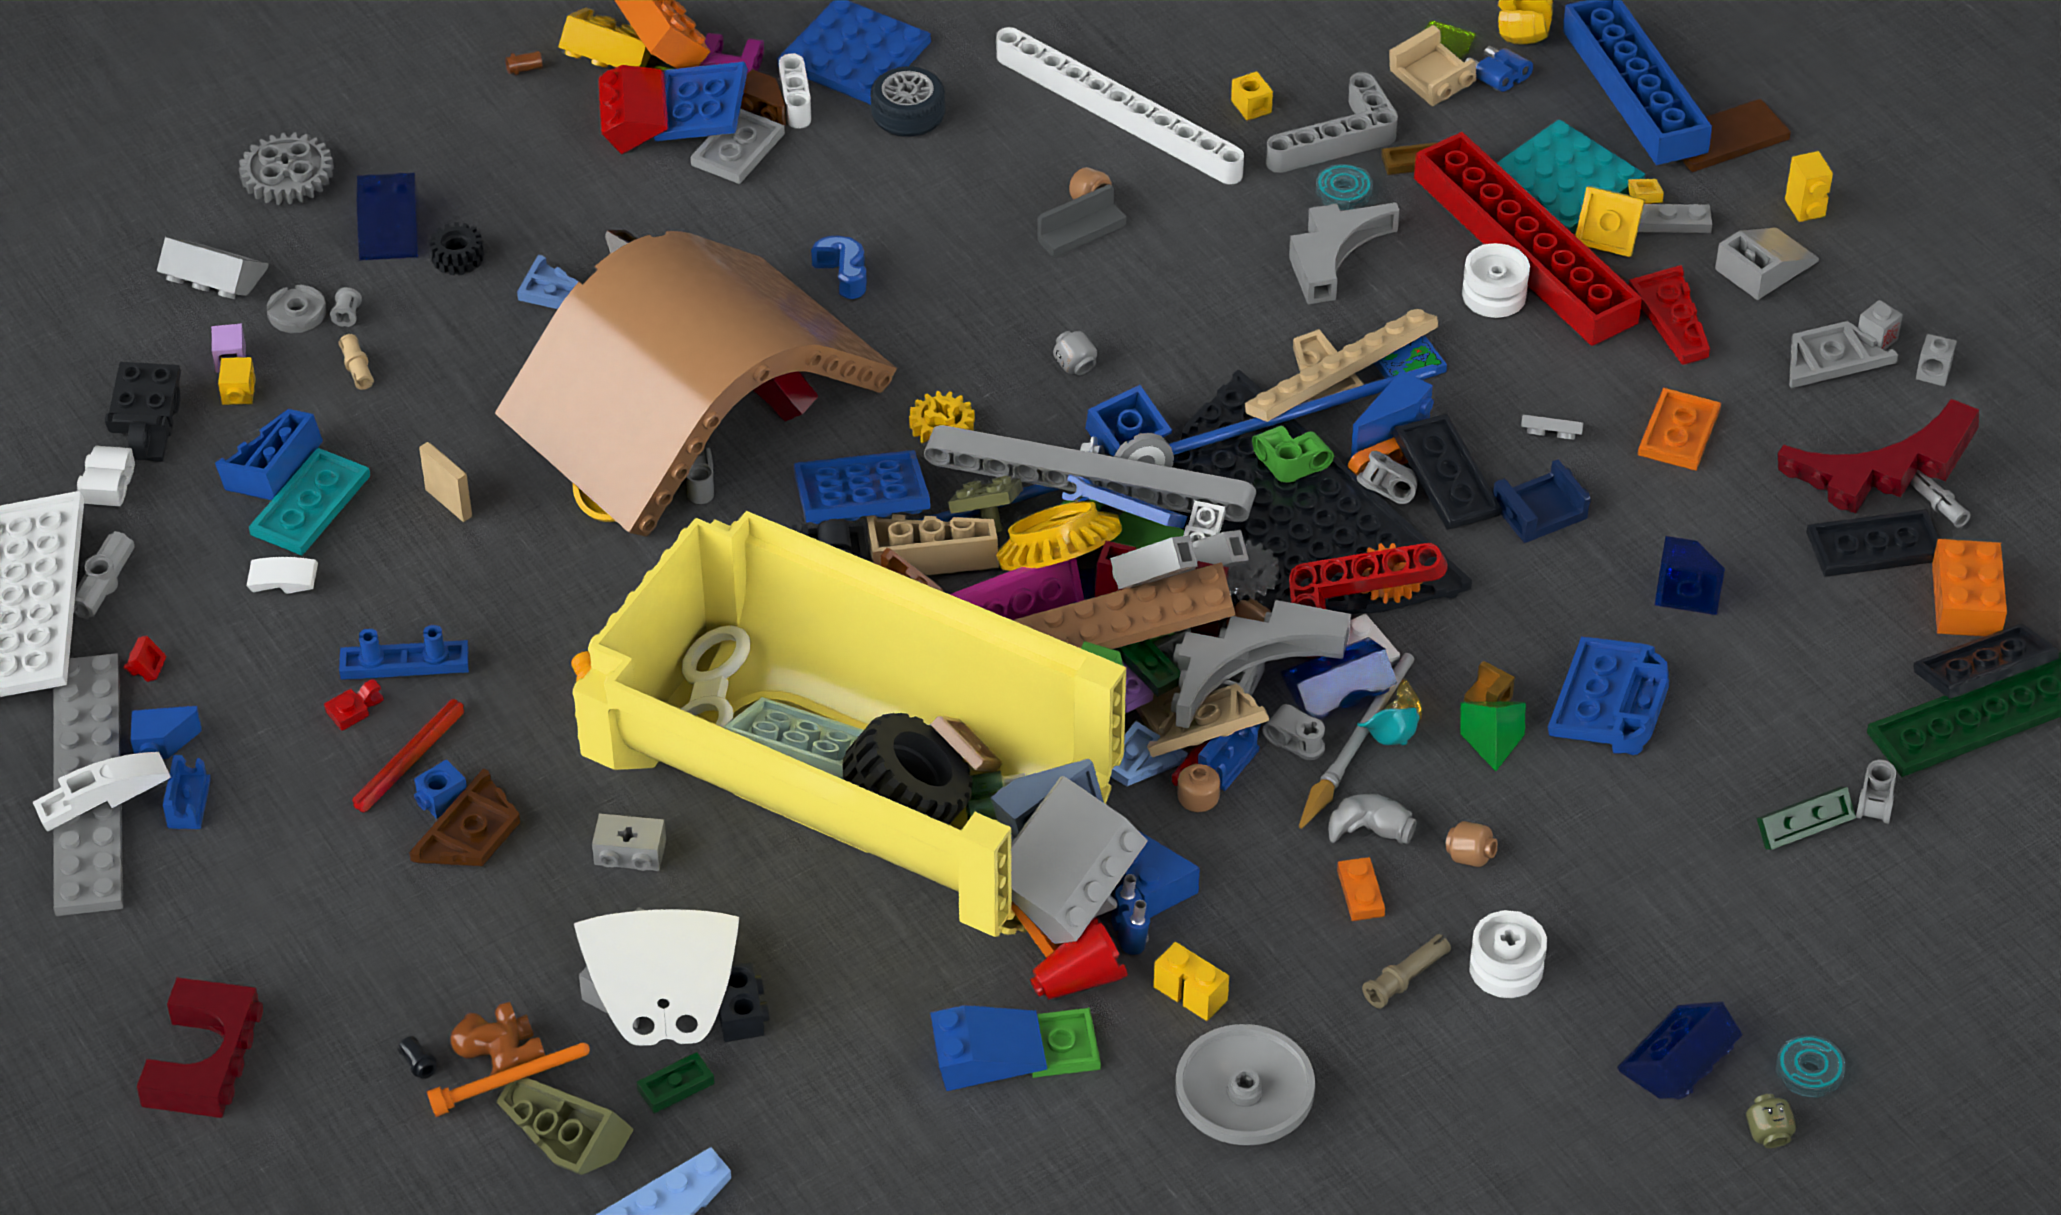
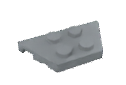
M1848 321L1794 333L1791 341L1789 386L1795 388L1895 364L1898 354L1893 349L1888 352L1876 345L1877 339L1869 334L1862 333L1858 327Z

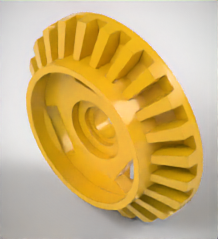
M1092 501L1066 503L1036 512L1014 523L1008 529L1010 539L999 549L996 556L999 566L1003 570L1012 571L1020 567L1041 568L1073 559L1103 546L1105 541H1111L1121 533L1122 525L1117 514L1097 511L1096 505Z

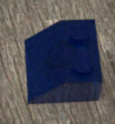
M1665 536L1654 606L1717 615L1725 568L1698 541Z

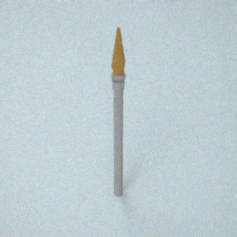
M1410 653L1403 654L1360 723H1365L1384 709L1414 662L1413 655ZM1356 727L1335 762L1321 776L1320 782L1311 787L1299 828H1303L1333 800L1334 790L1338 787L1346 767L1369 733L1367 728Z

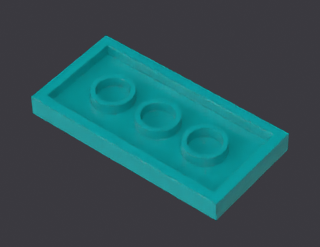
M317 448L250 524V535L303 556L370 477L369 467Z

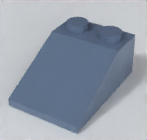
M1085 759L1016 778L990 797L997 821L1011 827V834L1016 838L1061 776H1065L1104 803L1093 762L1090 759Z

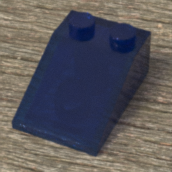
M415 173L357 176L359 261L418 257L419 196Z

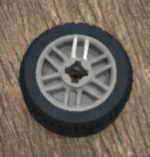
M904 66L891 69L880 75L872 85V117L881 129L893 135L912 137L925 134L936 128L944 117V86L935 74L923 68Z

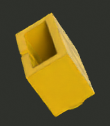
M1819 151L1793 156L1791 160L1785 201L1798 222L1826 216L1829 199L1827 193H1830L1833 172Z
M1176 941L1154 962V988L1174 1001L1179 1002L1182 999V981L1184 979L1183 1006L1204 1020L1208 1021L1228 1001L1229 975Z

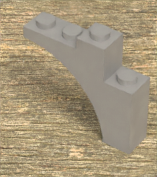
M1397 203L1340 211L1338 204L1309 208V233L1290 236L1289 259L1307 304L1336 300L1338 279L1336 272L1343 260L1361 244L1381 235L1398 232L1400 210Z

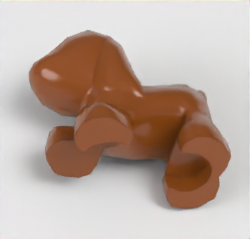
M510 1002L502 1003L495 1009L496 1023H488L478 1013H468L451 1032L450 1043L454 1052L459 1056L470 1059L491 1055L493 1070L490 1075L545 1056L540 1038H532L534 1033L527 1014L516 1018ZM529 1039L524 1045L520 1047L521 1040Z

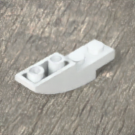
M159 752L119 756L85 766L58 778L61 788L35 800L33 804L43 826L48 832L105 801H108L111 808L162 783L171 778Z

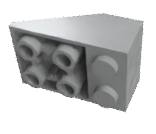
M1778 228L1740 230L1719 243L1715 269L1756 300H1759L1817 263L1819 258Z

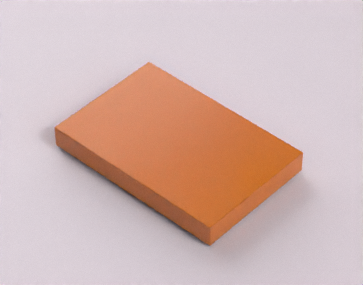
M1663 388L1638 448V455L1697 471L1719 415L1721 402Z

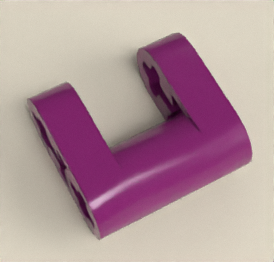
M707 33L704 42L711 52L699 66L745 62L748 68L747 74L751 69L759 70L764 55L763 40L749 38L742 55L737 56L722 53L724 45L722 34Z

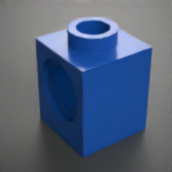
M446 759L414 778L416 786L414 797L422 810L427 809L437 819L442 816L467 787L466 778Z

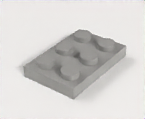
M740 109L736 133L709 136L691 156V165L740 184L785 134L784 125Z

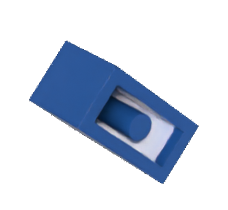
M197 706L132 711L131 744L134 754L159 752L162 759H168L202 730Z

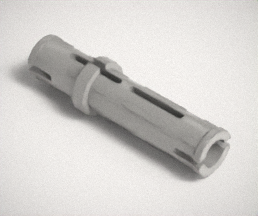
M1916 471L1910 484L1931 502V507L1937 513L1944 514L1955 527L1959 528L1965 525L1970 519L1971 514L1955 500L1954 494L1949 490H1944L1932 478L1924 475L1922 471Z

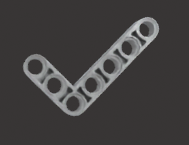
M1364 72L1353 74L1350 77L1348 103L1355 114L1271 136L1267 141L1266 166L1273 172L1281 173L1393 144L1397 134V112L1371 74Z

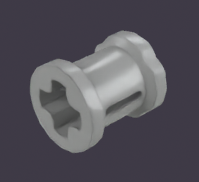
M341 288L335 294L336 306L332 308L330 316L336 325L350 327L357 320L356 308L360 306L362 296L355 289Z

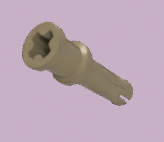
M1437 934L1399 964L1385 967L1382 975L1375 980L1366 981L1362 986V991L1367 1001L1372 1006L1381 1009L1387 1005L1388 999L1393 995L1406 991L1410 980L1450 952L1451 946L1448 940L1444 938L1438 943L1443 935Z

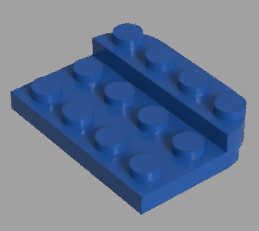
M1581 636L1548 725L1549 736L1612 744L1613 753L1639 754L1643 750V745L1650 740L1669 688L1670 681L1667 661L1655 653V647L1651 645Z

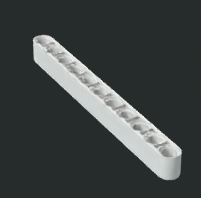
M1007 27L998 31L997 59L1003 65L1225 184H1236L1242 180L1244 152L1239 147L1018 29Z

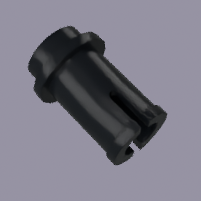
M406 1037L399 1043L400 1048H398V1051L410 1064L411 1072L414 1076L426 1079L435 1073L437 1069L436 1058L424 1050L416 1037Z

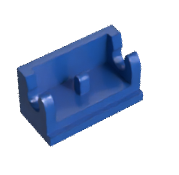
M1252 726L1248 733L1241 729L1229 736L1213 738L1198 754V764L1208 765L1219 774L1221 790L1226 791L1259 752L1260 746L1257 745V729L1255 726Z
M173 755L169 773L171 778L168 779L163 801L167 827L171 829H201L211 777L207 775L205 764L200 758L196 759V768H189L185 765L186 761L183 755Z

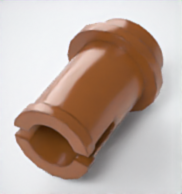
M539 51L516 56L514 53H511L510 57L505 58L508 73H514L515 76L522 71L542 68V58Z

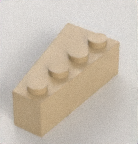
M893 514L892 519L878 518L874 515L866 516L871 562L881 566V554L886 548H890L925 576L999 568L996 556L998 552V538L994 519L953 517L950 522H944L937 519L936 516H924L923 520H906L905 515Z

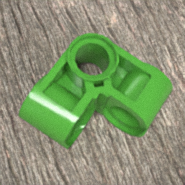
M1278 426L1252 437V446L1256 456L1260 461H1263L1275 478L1281 482H1294L1314 472L1322 471L1331 464L1334 458L1330 448L1317 433L1312 431L1292 439L1285 427Z

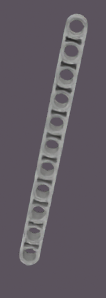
M945 425L933 428L924 451L925 459L936 466L993 477L1010 476L1011 480L1021 478V482L1076 492L1077 487L1075 483L1067 481L1069 474L1077 477L1082 476L1091 480L1095 485L1165 509L1192 513L1194 501L1224 506L1226 509L1224 520L1243 522L1248 519L1256 495L1254 486L1242 480Z

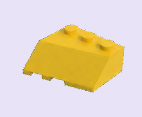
M587 7L567 16L558 46L566 50V55L579 59L581 56L592 59V64L605 68L608 65L614 67L620 65L646 66L651 53L631 25L622 24L621 27L616 26L617 22L614 18L600 15L594 17V10Z

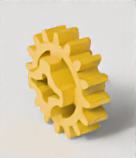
M936 391L935 397L924 394L925 401L917 399L915 400V407H910L909 427L913 429L914 437L920 436L921 443L927 442L933 428L939 425L974 431L975 411L971 410L970 401L963 403L962 395L953 398L950 391L946 396H942L940 391Z

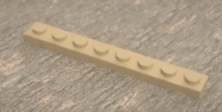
M1421 309L1408 311L1401 318L1388 322L1381 329L1366 334L1361 340L1346 345L1341 351L1324 357L1321 362L1301 370L1299 374L1281 381L1279 385L1270 390L1259 393L1257 397L1245 403L1246 414L1266 422L1272 420L1438 328L1437 316L1426 313Z

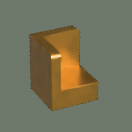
M1482 661L1478 668L1477 681L1465 693L1464 701L1509 702L1513 697L1515 677L1486 661Z

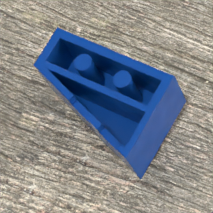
M287 409L259 430L260 436L247 444L244 441L238 445V452L227 460L224 458L218 460L215 465L224 489L226 491L272 500L323 442L314 414Z
M1140 832L1148 842L1115 888L1117 889L1124 884L1126 875H1134L1136 877L1135 887L1139 890L1143 901L1146 902V909L1151 918L1199 893L1200 867Z

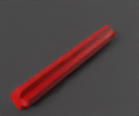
M451 699L353 797L354 808L362 813L367 812L463 715L464 705L456 699Z

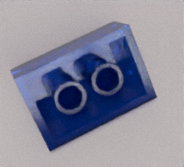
M1369 637L1346 645L1343 659L1319 656L1281 671L1282 677L1299 710L1317 719L1329 716L1331 714L1330 710L1340 706L1342 708L1355 706L1360 703L1361 698L1368 695L1379 696L1385 694L1390 690L1389 687L1397 684L1386 648Z
M1723 1002L1677 1005L1617 1068L1620 1073L1659 1099H1683L1692 1093L1693 1086L1701 1078L1713 1071V1065L1721 1057L1726 1056L1734 1049L1733 1045L1743 1034Z

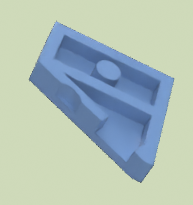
M538 255L517 291L518 300L558 309L579 281L567 276L566 272L559 267L552 268L546 263L544 256Z

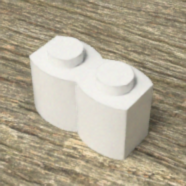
M95 446L92 453L86 456L85 472L83 476H79L77 482V491H81L84 497V504L122 505L127 485L130 483L135 467L132 448Z

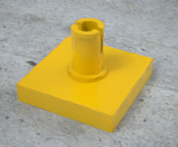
M1587 186L1575 236L1587 247L1631 257L1645 199Z

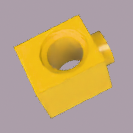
M1257 71L1232 79L1231 101L1247 121L1272 113L1273 91Z
M252 357L221 358L218 385L222 405L253 403L256 378Z

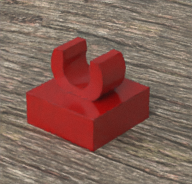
M148 636L140 637L137 639L133 650L129 653L130 657L127 661L128 663L124 664V668L132 676L140 674L147 682L157 679L167 656Z

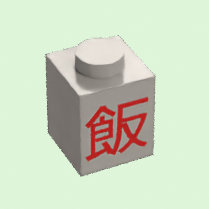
M1878 300L1861 313L1858 328L1862 333L1869 334L1877 339L1876 345L1886 350L1898 340L1903 314Z

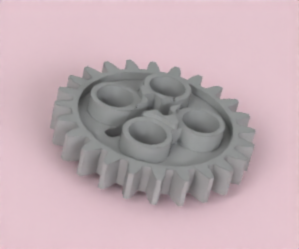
M296 132L291 137H286L285 133H281L279 139L270 135V141L266 142L260 139V146L251 145V152H244V159L240 160L241 167L239 168L242 186L247 187L248 194L254 193L255 199H260L264 196L265 203L276 199L277 205L282 200H287V203L291 205L295 198L300 202H303V196L305 195L314 198L313 191L323 192L322 185H329V178L333 177L334 165L330 150H326L325 143L318 144L317 138L309 141L308 134L297 138Z

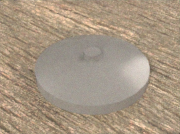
M1236 1024L1209 1031L1196 1039L1186 1049L1177 1067L1176 1096L1182 1112L1198 1130L1222 1142L1236 1145H1259L1280 1139L1291 1133L1304 1121L1313 1104L1315 1076L1309 1058L1292 1039L1267 1027L1252 1024Z

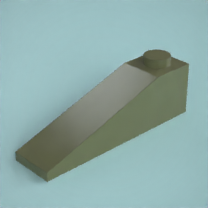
M527 1077L507 1084L496 1102L525 1131L530 1139L543 1150L554 1164L580 1175L617 1160L634 1130L615 1112Z

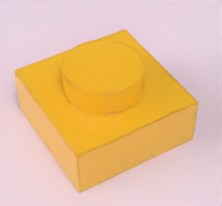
M1629 179L1628 192L1630 196L1645 199L1644 204L1663 203L1664 192L1657 179Z

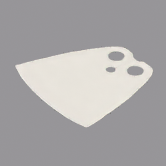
M669 909L615 913L574 923L579 945L596 991L613 1023L628 1042L642 1046L657 1044L662 1039H671L679 1044L700 1042L707 1036L715 1022L728 985L737 939L739 917L710 911ZM660 999H667L670 1004L667 1008L663 1009L657 1003ZM682 1015H691L697 1020L698 1026L691 1033H683L677 1029L676 1020ZM639 1017L652 1019L655 1024L654 1030L647 1035L636 1033L633 1029L635 1019Z

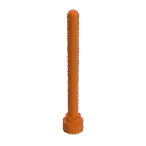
M579 1043L449 1090L448 1087L442 1089L441 1086L428 1090L427 1094L436 1117L447 1114L450 1108L455 1107L454 1103L584 1057L589 1054L590 1047L587 1043Z

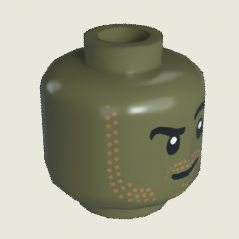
M1764 1094L1754 1099L1755 1104L1750 1106L1746 1112L1753 1140L1759 1144H1764L1765 1148H1777L1789 1143L1791 1136L1796 1131V1122L1789 1102L1784 1098H1775L1774 1094Z

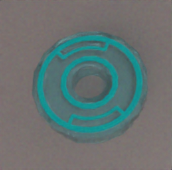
M1352 164L1331 165L1320 171L1316 177L1315 193L1322 198V202L1325 205L1338 204L1339 209L1350 210L1356 208V205L1360 203L1364 205L1369 201L1372 196L1373 180L1369 173L1361 167ZM1339 186H1348L1350 188L1342 189Z
M1801 1035L1791 1038L1781 1046L1776 1058V1073L1778 1077H1781L1785 1082L1784 1085L1790 1091L1805 1097L1817 1098L1825 1096V1093L1831 1090L1834 1092L1842 1083L1846 1071L1845 1058L1841 1050L1831 1041L1819 1036ZM1811 1062L1816 1064L1819 1069L1810 1071L1805 1069L1802 1064Z

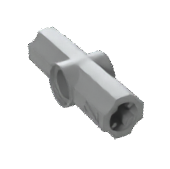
M114 531L113 534H109L97 555L90 557L86 561L84 566L86 573L75 592L74 613L78 617L89 619V617L94 616L106 595L117 589V576L135 548L133 540L129 539L124 533Z

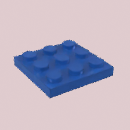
M745 62L665 70L668 129L654 136V140L664 141L736 133L748 71Z

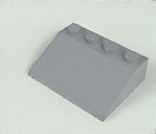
M1061 776L1011 843L1012 901L1054 944L1077 941L1148 840L1127 818L1065 776Z

